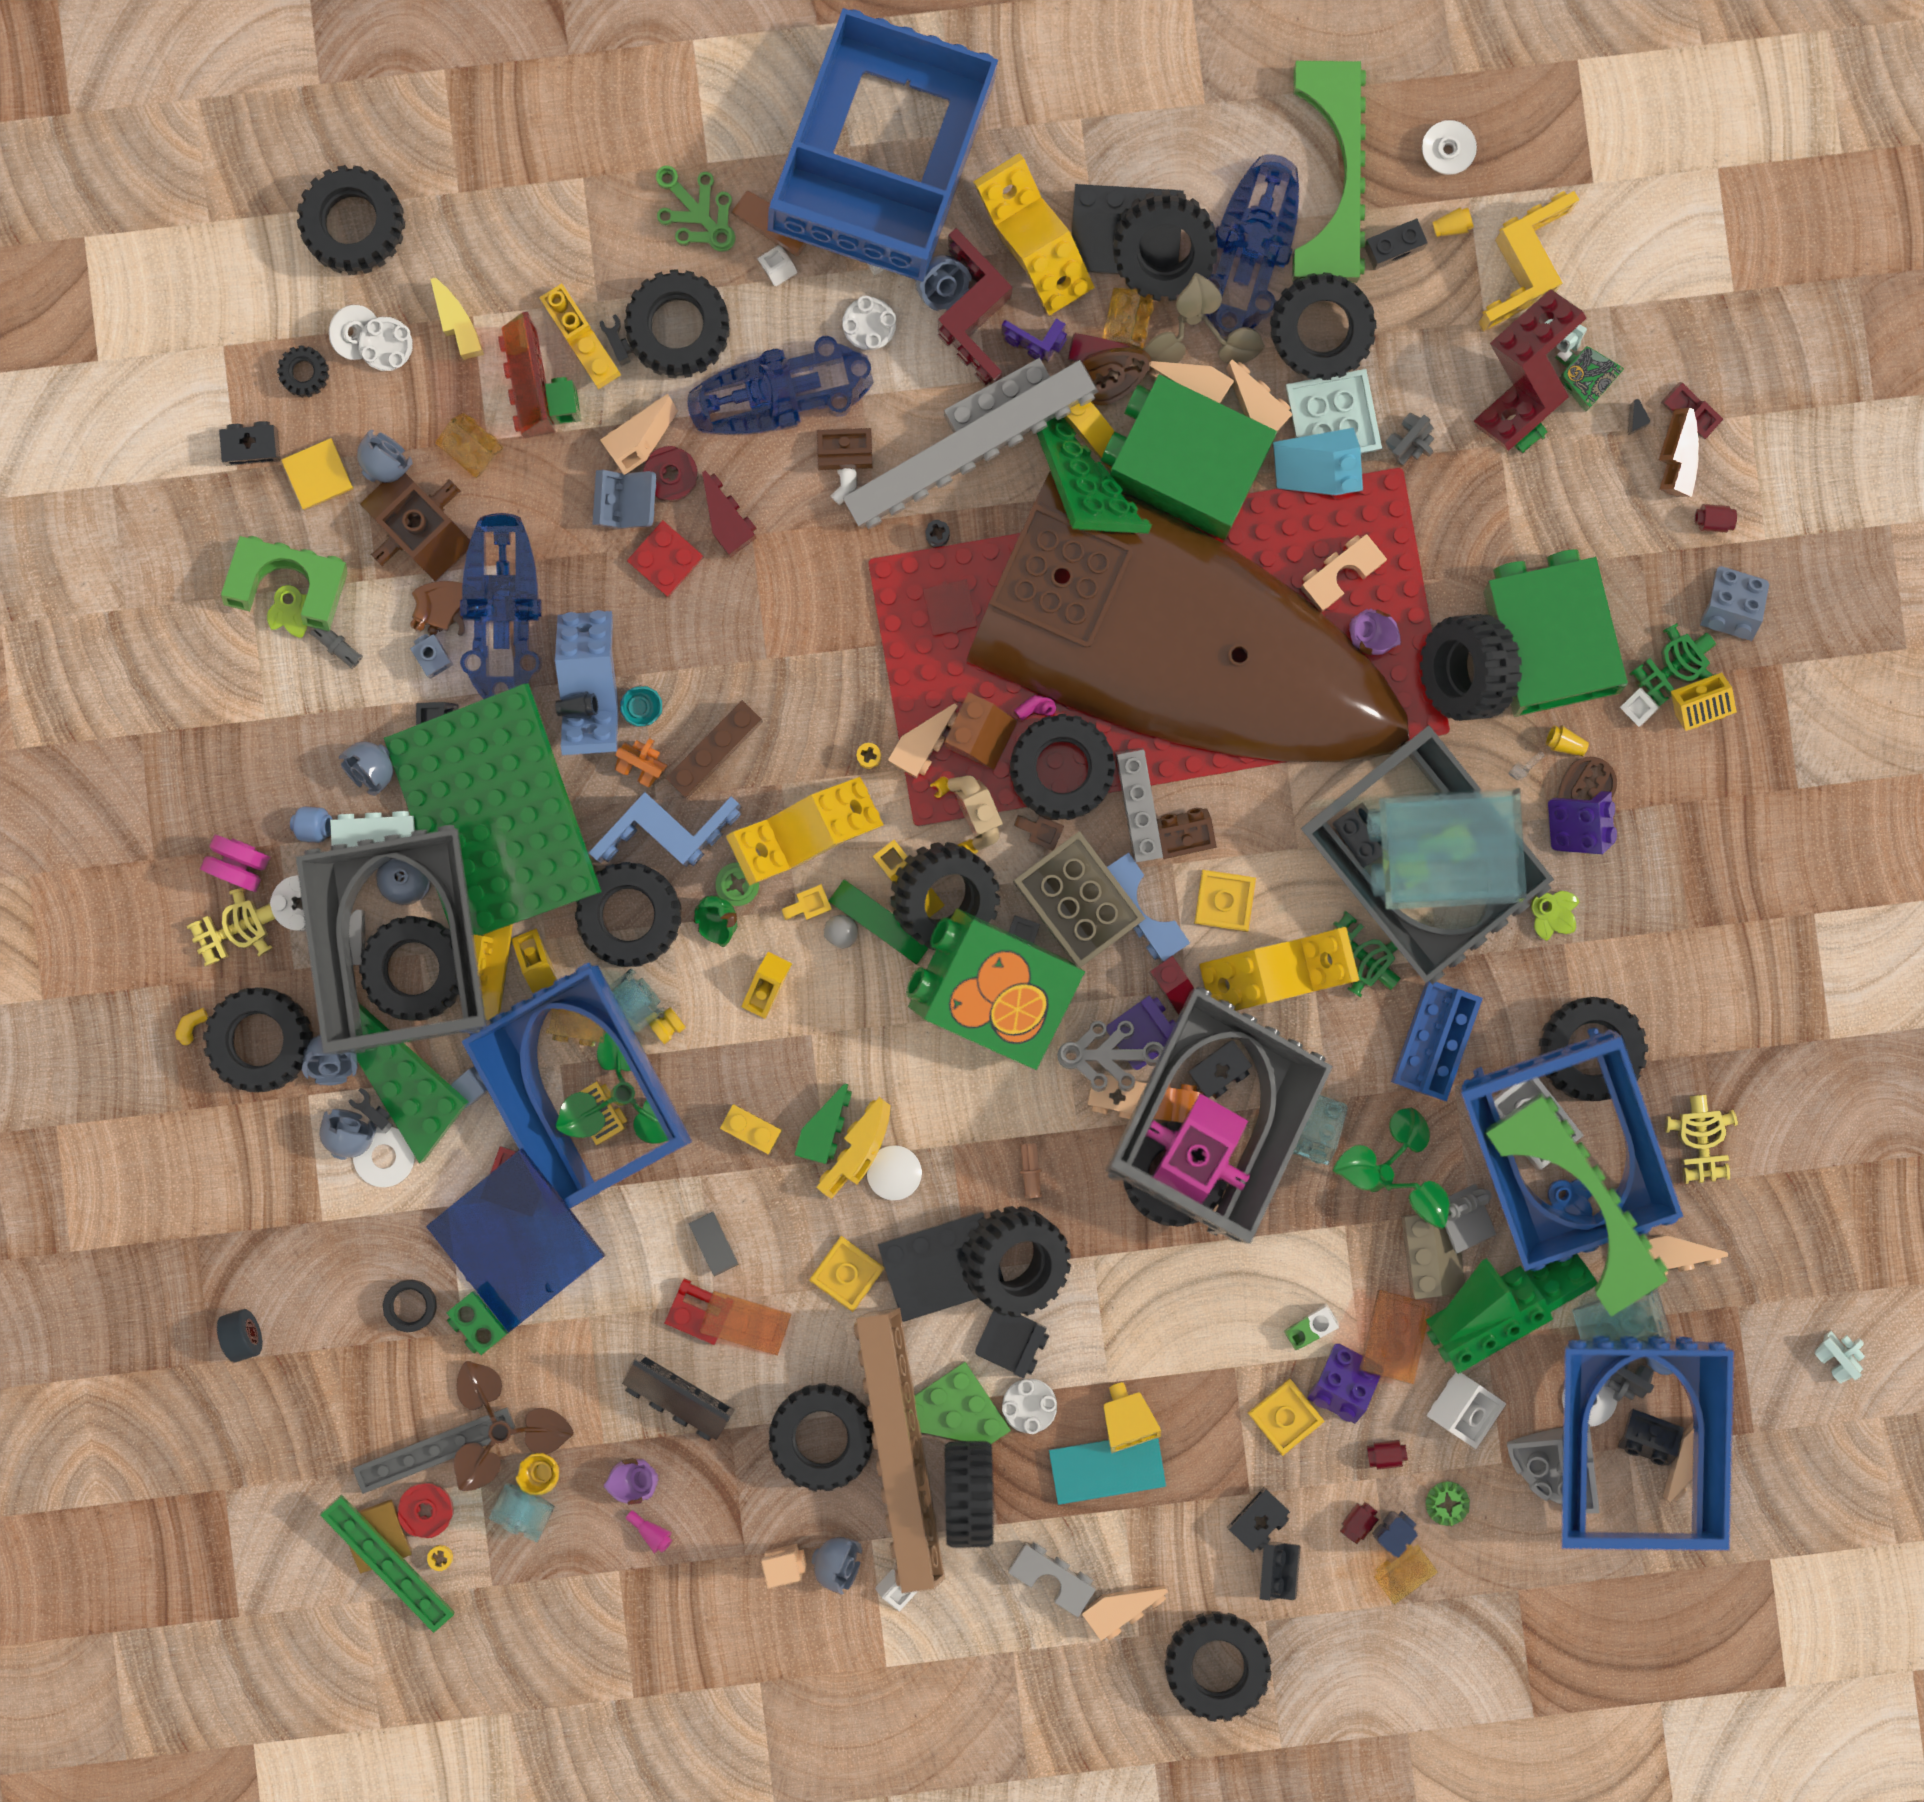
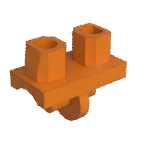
M651 738L647 740L646 744L638 740L635 741L633 746L623 743L622 747H619L615 754L618 757L615 770L628 775L633 765L638 767L642 772L637 781L647 787H650L665 772L668 765L657 760L660 752L652 748L655 741Z

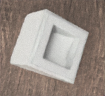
M780 245L757 258L774 286H778L797 273L792 260Z
M894 1569L875 1588L878 1594L899 1612L918 1592L902 1593L901 1586L896 1584Z

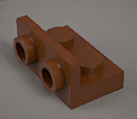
M1192 808L1186 813L1177 815L1169 813L1157 819L1163 859L1217 848L1212 819L1207 808Z

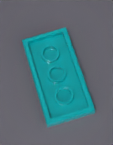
M1158 1438L1111 1453L1109 1440L1049 1449L1058 1505L1166 1487Z

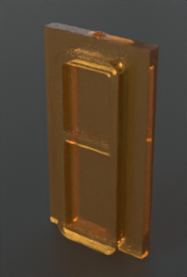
M713 1290L708 1308L705 1311L706 1314L700 1333L778 1356L783 1338L786 1335L785 1332L791 1313Z

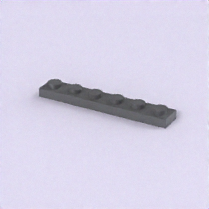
M508 1407L493 1412L497 1420L506 1421L511 1429L516 1428ZM489 1415L352 1468L362 1494L453 1459L457 1451L465 1444L475 1442L482 1446L488 1445L491 1441L489 1427L492 1424Z

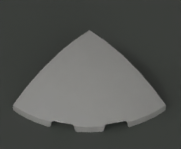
M1588 1424L1586 1513H1600L1590 1424ZM1564 1427L1534 1433L1507 1442L1512 1464L1517 1474H1521L1529 1483L1530 1489L1545 1501L1552 1500L1562 1505Z

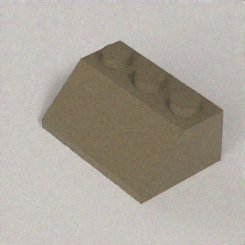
M1418 1214L1401 1216L1411 1298L1422 1299L1458 1293L1465 1284L1461 1252L1455 1253L1446 1228L1434 1227Z

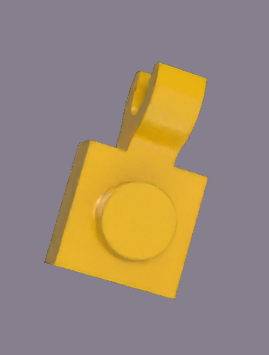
M822 884L796 894L799 902L781 909L785 920L801 913L808 920L832 910Z

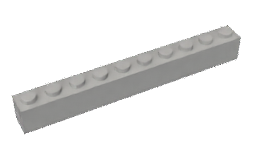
M1079 360L843 497L857 525L861 528L867 527V529H871L882 522L881 518L890 513L893 516L906 508L904 504L914 500L918 502L929 495L928 490L935 486L942 488L953 481L951 477L960 472L964 475L976 468L975 463L985 459V461H989L1000 454L999 449L1004 446L1013 447L1024 440L1023 435L1030 431L1035 434L1047 427L1046 422L1055 417L1057 420L1064 418L1071 413L1070 408L1080 404V406H1084L1095 399L1094 394L1099 391L1085 366Z

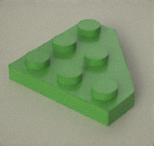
M966 1361L915 1395L916 1412L921 1433L961 1441H987L992 1444L1011 1431Z

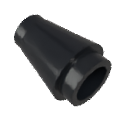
M586 691L557 700L555 704L556 713L559 717L590 719L593 715L598 714L597 697L594 693L589 694Z

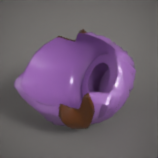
M1366 609L1351 619L1349 631L1352 642L1361 652L1368 655H1382L1393 647L1400 645L1399 629L1390 614L1384 613L1379 609Z
M624 1459L613 1466L604 1484V1488L619 1502L627 1503L628 1505L640 1504L643 1500H648V1498L652 1497L658 1485V1474L644 1459Z

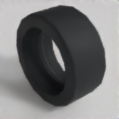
M413 1279L404 1280L392 1286L385 1294L382 1305L387 1322L396 1330L406 1333L419 1331L429 1325L435 1317L437 1309L436 1296L431 1288L425 1283ZM404 1290H415L425 1299V1313L415 1322L402 1321L394 1312L395 1298Z

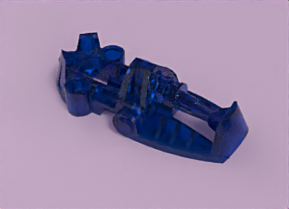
M1267 154L1258 157L1238 184L1225 210L1220 226L1217 225L1216 228L1218 248L1223 249L1216 274H1211L1210 278H1205L1217 286L1221 297H1223L1235 257L1240 258L1233 282L1241 286H1249L1255 263L1260 264L1246 311L1221 303L1215 312L1206 314L1217 331L1225 337H1228L1232 331L1242 327L1254 329L1262 319L1268 318L1272 314L1276 300L1275 296L1267 288L1274 266L1285 268V265L1289 264L1293 251L1291 245L1299 207L1298 169L1293 162L1280 155ZM1258 174L1266 175L1264 182H1268L1265 195H1261L1258 206H1251L1249 208ZM1282 180L1288 182L1279 214L1276 216V213L1271 210L1274 202L1272 195L1275 186H1280ZM1258 299H1265L1269 302L1270 308L1265 311L1260 310L1256 307L1255 302ZM1226 316L1232 317L1236 322V326L1226 328L1223 326L1221 319Z
M822 336L815 341L814 353L795 358H785L784 351L778 348L767 350L759 358L748 360L723 370L692 389L688 394V411L698 431L718 435H750L780 429L788 430L797 427L801 423L799 412L814 408H828L834 416L843 417L850 412L851 407L859 402L874 384L871 364L867 355L840 343L838 344L830 336ZM824 344H829L833 346L834 351L829 356H823L819 353L820 347ZM844 363L848 384L796 397L795 394L821 388L818 372L791 378V375L814 370L813 367L821 365L830 366ZM854 365H865L867 368L866 373L862 376L854 375L852 373ZM745 384V388L732 391V394L721 398H718L717 394L705 396L707 393ZM838 396L844 397L847 400L846 406L841 409L832 406L833 399ZM749 401L751 411L711 421L710 414L720 411L721 405L731 402L739 404Z
M494 513L479 518L470 540L464 566L460 615L464 621H474V639L472 650L462 655L460 665L462 670L468 674L471 683L483 699L496 695L495 687L501 682L508 686V690L529 683L532 675L537 674L543 664L542 658L538 653L529 651V622L539 621V618L542 617V600L538 595L537 571L533 550L521 517L508 513ZM485 533L494 534V545L499 546L496 575H487ZM511 534H515L516 575H510V561L507 560L506 546L511 545ZM489 622L493 623V649H510V623H514V676H489ZM477 655L481 660V665L477 670L472 671L469 669L467 661L470 656ZM527 655H532L536 660L534 669L530 671L525 670L522 666V660Z

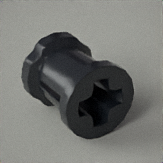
M933 520L928 524L925 531L926 540L933 547L944 546L949 541L950 530L945 522ZM934 528H938L939 531H945L942 533V539L938 540L936 536H930L933 534Z

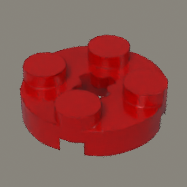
M432 1482L419 1483L410 1487L401 1496L398 1506V1520L402 1528L408 1534L420 1538H433L441 1534L449 1526L454 1515L453 1502L450 1495L441 1486ZM424 1503L426 1506L429 1504L432 1506L433 1509L430 1511L431 1517L428 1518L426 1515L421 1517L418 1512L421 1511L420 1504Z

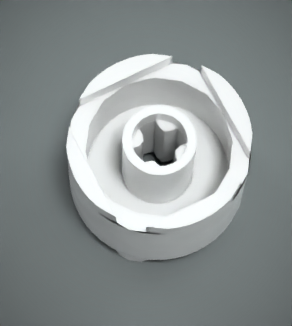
M298 875L291 876L276 886L270 900V906L274 917L282 926L295 931H306L303 909H296L298 905L296 900L298 898L302 899Z

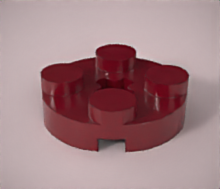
M664 446L652 452L648 457L649 459L646 461L643 472L650 471L656 474L655 496L659 500L678 501L687 497L695 489L698 469L693 457L689 453L678 447ZM667 467H671L672 470H678L675 480L670 481L669 478H663V474L667 473Z

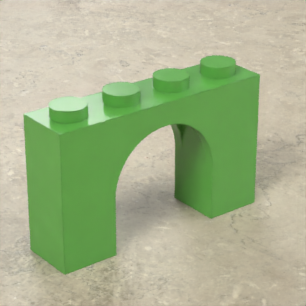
M240 536L221 592L223 605L250 612L261 580L274 570L292 569L304 575L309 581V590L301 612L303 625L330 631L348 574L346 562L335 556H327V558L318 556L315 552L307 549H302L301 551L290 549L289 546L283 543H266L255 536H248V538Z

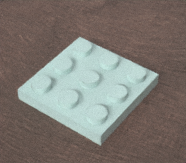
M1366 369L1347 372L1346 376L1341 378L1338 376L1332 377L1331 380L1316 378L1315 380L1311 379L1286 384L1285 387L1291 408L1290 412L1293 414L1291 417L1296 438L1354 428L1361 454L1382 449Z

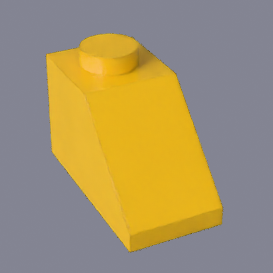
M537 928L512 938L522 974L532 993L534 994L545 987L548 988L554 985L553 982L557 980V977Z
M768 951L756 971L741 1007L766 1019L793 963Z

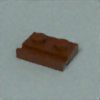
M871 428L817 430L818 470L873 468Z

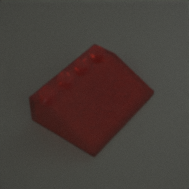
M522 312L501 327L503 335L498 336L500 350L501 352H506L508 361L503 363L505 377L506 379L511 378L513 388L508 389L510 404L516 405L517 415L513 416L515 431L521 432L523 438L556 433L555 425L549 417L545 389L547 382L537 328L529 312Z

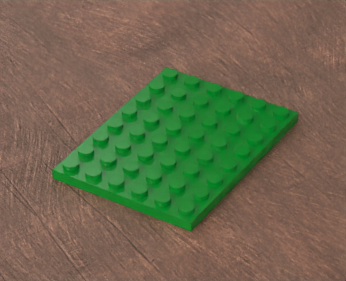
M529 683L522 684L384 738L410 816H414L415 830H427L428 833L438 832V827L454 825V828H457L459 831L473 935L482 936L601 892ZM437 891L446 919L449 924L448 914L444 902L439 892Z

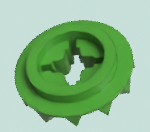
M738 862L723 867L717 875L715 884L719 897L727 900L732 906H742L750 903L758 893L759 882L749 886L746 880L742 885L744 895L737 889L727 891L733 884L731 874L738 880L745 879V875Z
M1454 1482L1436 1484L1431 1488L1426 1497V1510L1432 1520L1440 1525L1453 1526L1462 1522L1469 1513L1470 1499L1463 1487ZM1446 1492L1451 1501L1459 1502L1451 1506V1515H1449L1445 1507L1436 1506L1445 1502Z

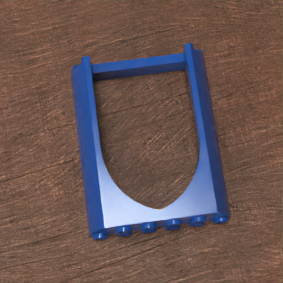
M590 962L577 968L575 973L553 982L554 985L548 988L545 987L532 994L533 997L528 1000H522L511 1006V1010L489 1019L491 1024L487 1026L486 1030L470 1034V1037L461 1041L555 1216L599 1194L601 1191L692 1142L598 965L591 966ZM552 1008L566 1009L584 1015L597 1023L610 1035L622 1052L669 1140L596 1182L592 1179L570 1136L557 1130L556 1122L559 1115L548 1097L541 1080L537 1059L538 1039L543 1022Z
M1597 1028L1589 1029L1587 1031L1590 1038L1486 1075L1482 1067L1476 1068L1473 1071L1474 1077L1471 1080L1466 1079L1462 1084L1461 1094L1525 1271L1540 1270L1547 1263L1556 1260L1558 1262L1566 1261L1574 1254L1582 1251L1584 1253L1595 1251L1600 1245L1608 1243L1607 1225L1601 1210L1594 1216L1569 1214L1548 1205L1529 1188L1519 1172L1514 1156H1501L1486 1134V1128L1500 1120L1491 1093L1597 1057L1625 1140V1168L1619 1187L1616 1190L1622 1202L1618 1205L1624 1213L1627 1211L1631 1213L1637 1223L1634 1228L1639 1235L1645 1234L1653 1227L1661 1224L1664 1226L1674 1224L1679 1218L1684 1217L1622 1037L1614 1031L1607 1030L1603 1034L1599 1033Z
M1593 1336V1340L1569 1341V1344L1565 1347L1562 1549H1730L1734 1351L1727 1348L1725 1342L1712 1341L1708 1343L1693 1341L1691 1337H1676V1341H1665L1664 1337L1659 1336L1648 1337V1341H1637V1337L1621 1336L1620 1341L1609 1340L1608 1336ZM1648 1357L1663 1364L1674 1373L1685 1389L1692 1409L1694 1432L1691 1533L1586 1532L1587 1434L1593 1403L1603 1385L1617 1370L1638 1358Z

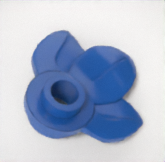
M1579 1179L1571 1182L1557 1180L1549 1186L1548 1199L1552 1203V1207L1573 1215L1592 1216V1207L1588 1199L1593 1195ZM1566 1190L1565 1196L1559 1198V1192Z

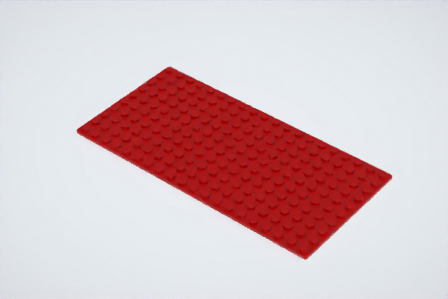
M1393 468L1362 474V491L1340 495L1278 488L1248 493L1225 541L1195 527L1258 564L1301 595L1312 606H1314L1300 588L1305 583L1302 578L1313 569H1316L1317 572L1322 570L1326 566L1324 561L1333 553L1337 552L1341 555L1348 549L1345 544L1356 535L1362 538L1367 534L1386 557V562L1365 579H1362L1353 569L1345 568L1337 573L1336 581L1344 595L1324 610L1322 614L1351 641L1349 624L1354 616H1357L1366 609H1379L1384 613L1390 614L1399 629L1400 645L1393 647L1382 655L1363 654L1385 677L1408 716L1410 738L1408 741L1427 726H1430L1438 736L1449 733L1448 718L1442 715L1441 711L1435 709L1432 705L1433 701L1429 700L1425 694V685H1422L1421 677H1423L1422 670H1420V662L1423 659L1421 651L1422 647L1426 646L1425 639L1432 632L1403 469ZM1020 533L869 560V570L899 740L903 735L953 704L958 706L956 712L959 713L968 692L993 703L1018 721L994 771L945 748L944 741L938 752L933 750L928 759L932 763L925 775L919 774L916 779L905 772L913 823L916 826L965 818L954 792L949 791L940 798L934 796L939 789L936 786L931 787L930 785L941 777H946L949 780L956 777L972 776L976 780H980L989 790L998 812L1027 808L1021 798L1017 796L1011 781V755L1020 735L1031 724L1047 716L1033 712L1022 721L1014 710L1033 695L1046 696L966 661L990 600ZM1059 569L1054 573V579L1059 584H1066L1070 580V574L1064 569ZM1235 649L1232 651L1231 657L1235 662L1243 663L1246 660V654L1243 650ZM1053 700L1056 711L1051 716L1066 714L1067 716L1074 717L1076 715L1082 717L1083 720L1090 721L1096 725V728L1107 737L1106 740L1112 747L1115 761L1114 779L1108 793L1122 791L1115 752L1131 749H1144L1151 786L1286 763V761L1233 756L1177 744L1113 724ZM947 726L942 736L947 738L951 728ZM1056 742L1047 746L1040 753L1036 764L1037 775L1041 783L1049 790L1057 793H1068L1079 788L1085 781L1088 774V762L1085 754L1076 745L1068 742Z

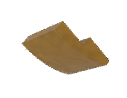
M392 1499L358 1511L402 1558L412 1555V1549L400 1525L398 1512ZM349 1546L360 1574L372 1570Z

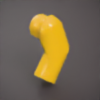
M204 1007L181 1018L175 1031V1036L182 1045L191 1044L194 1040L192 1034L194 1026L207 1021L208 1014Z

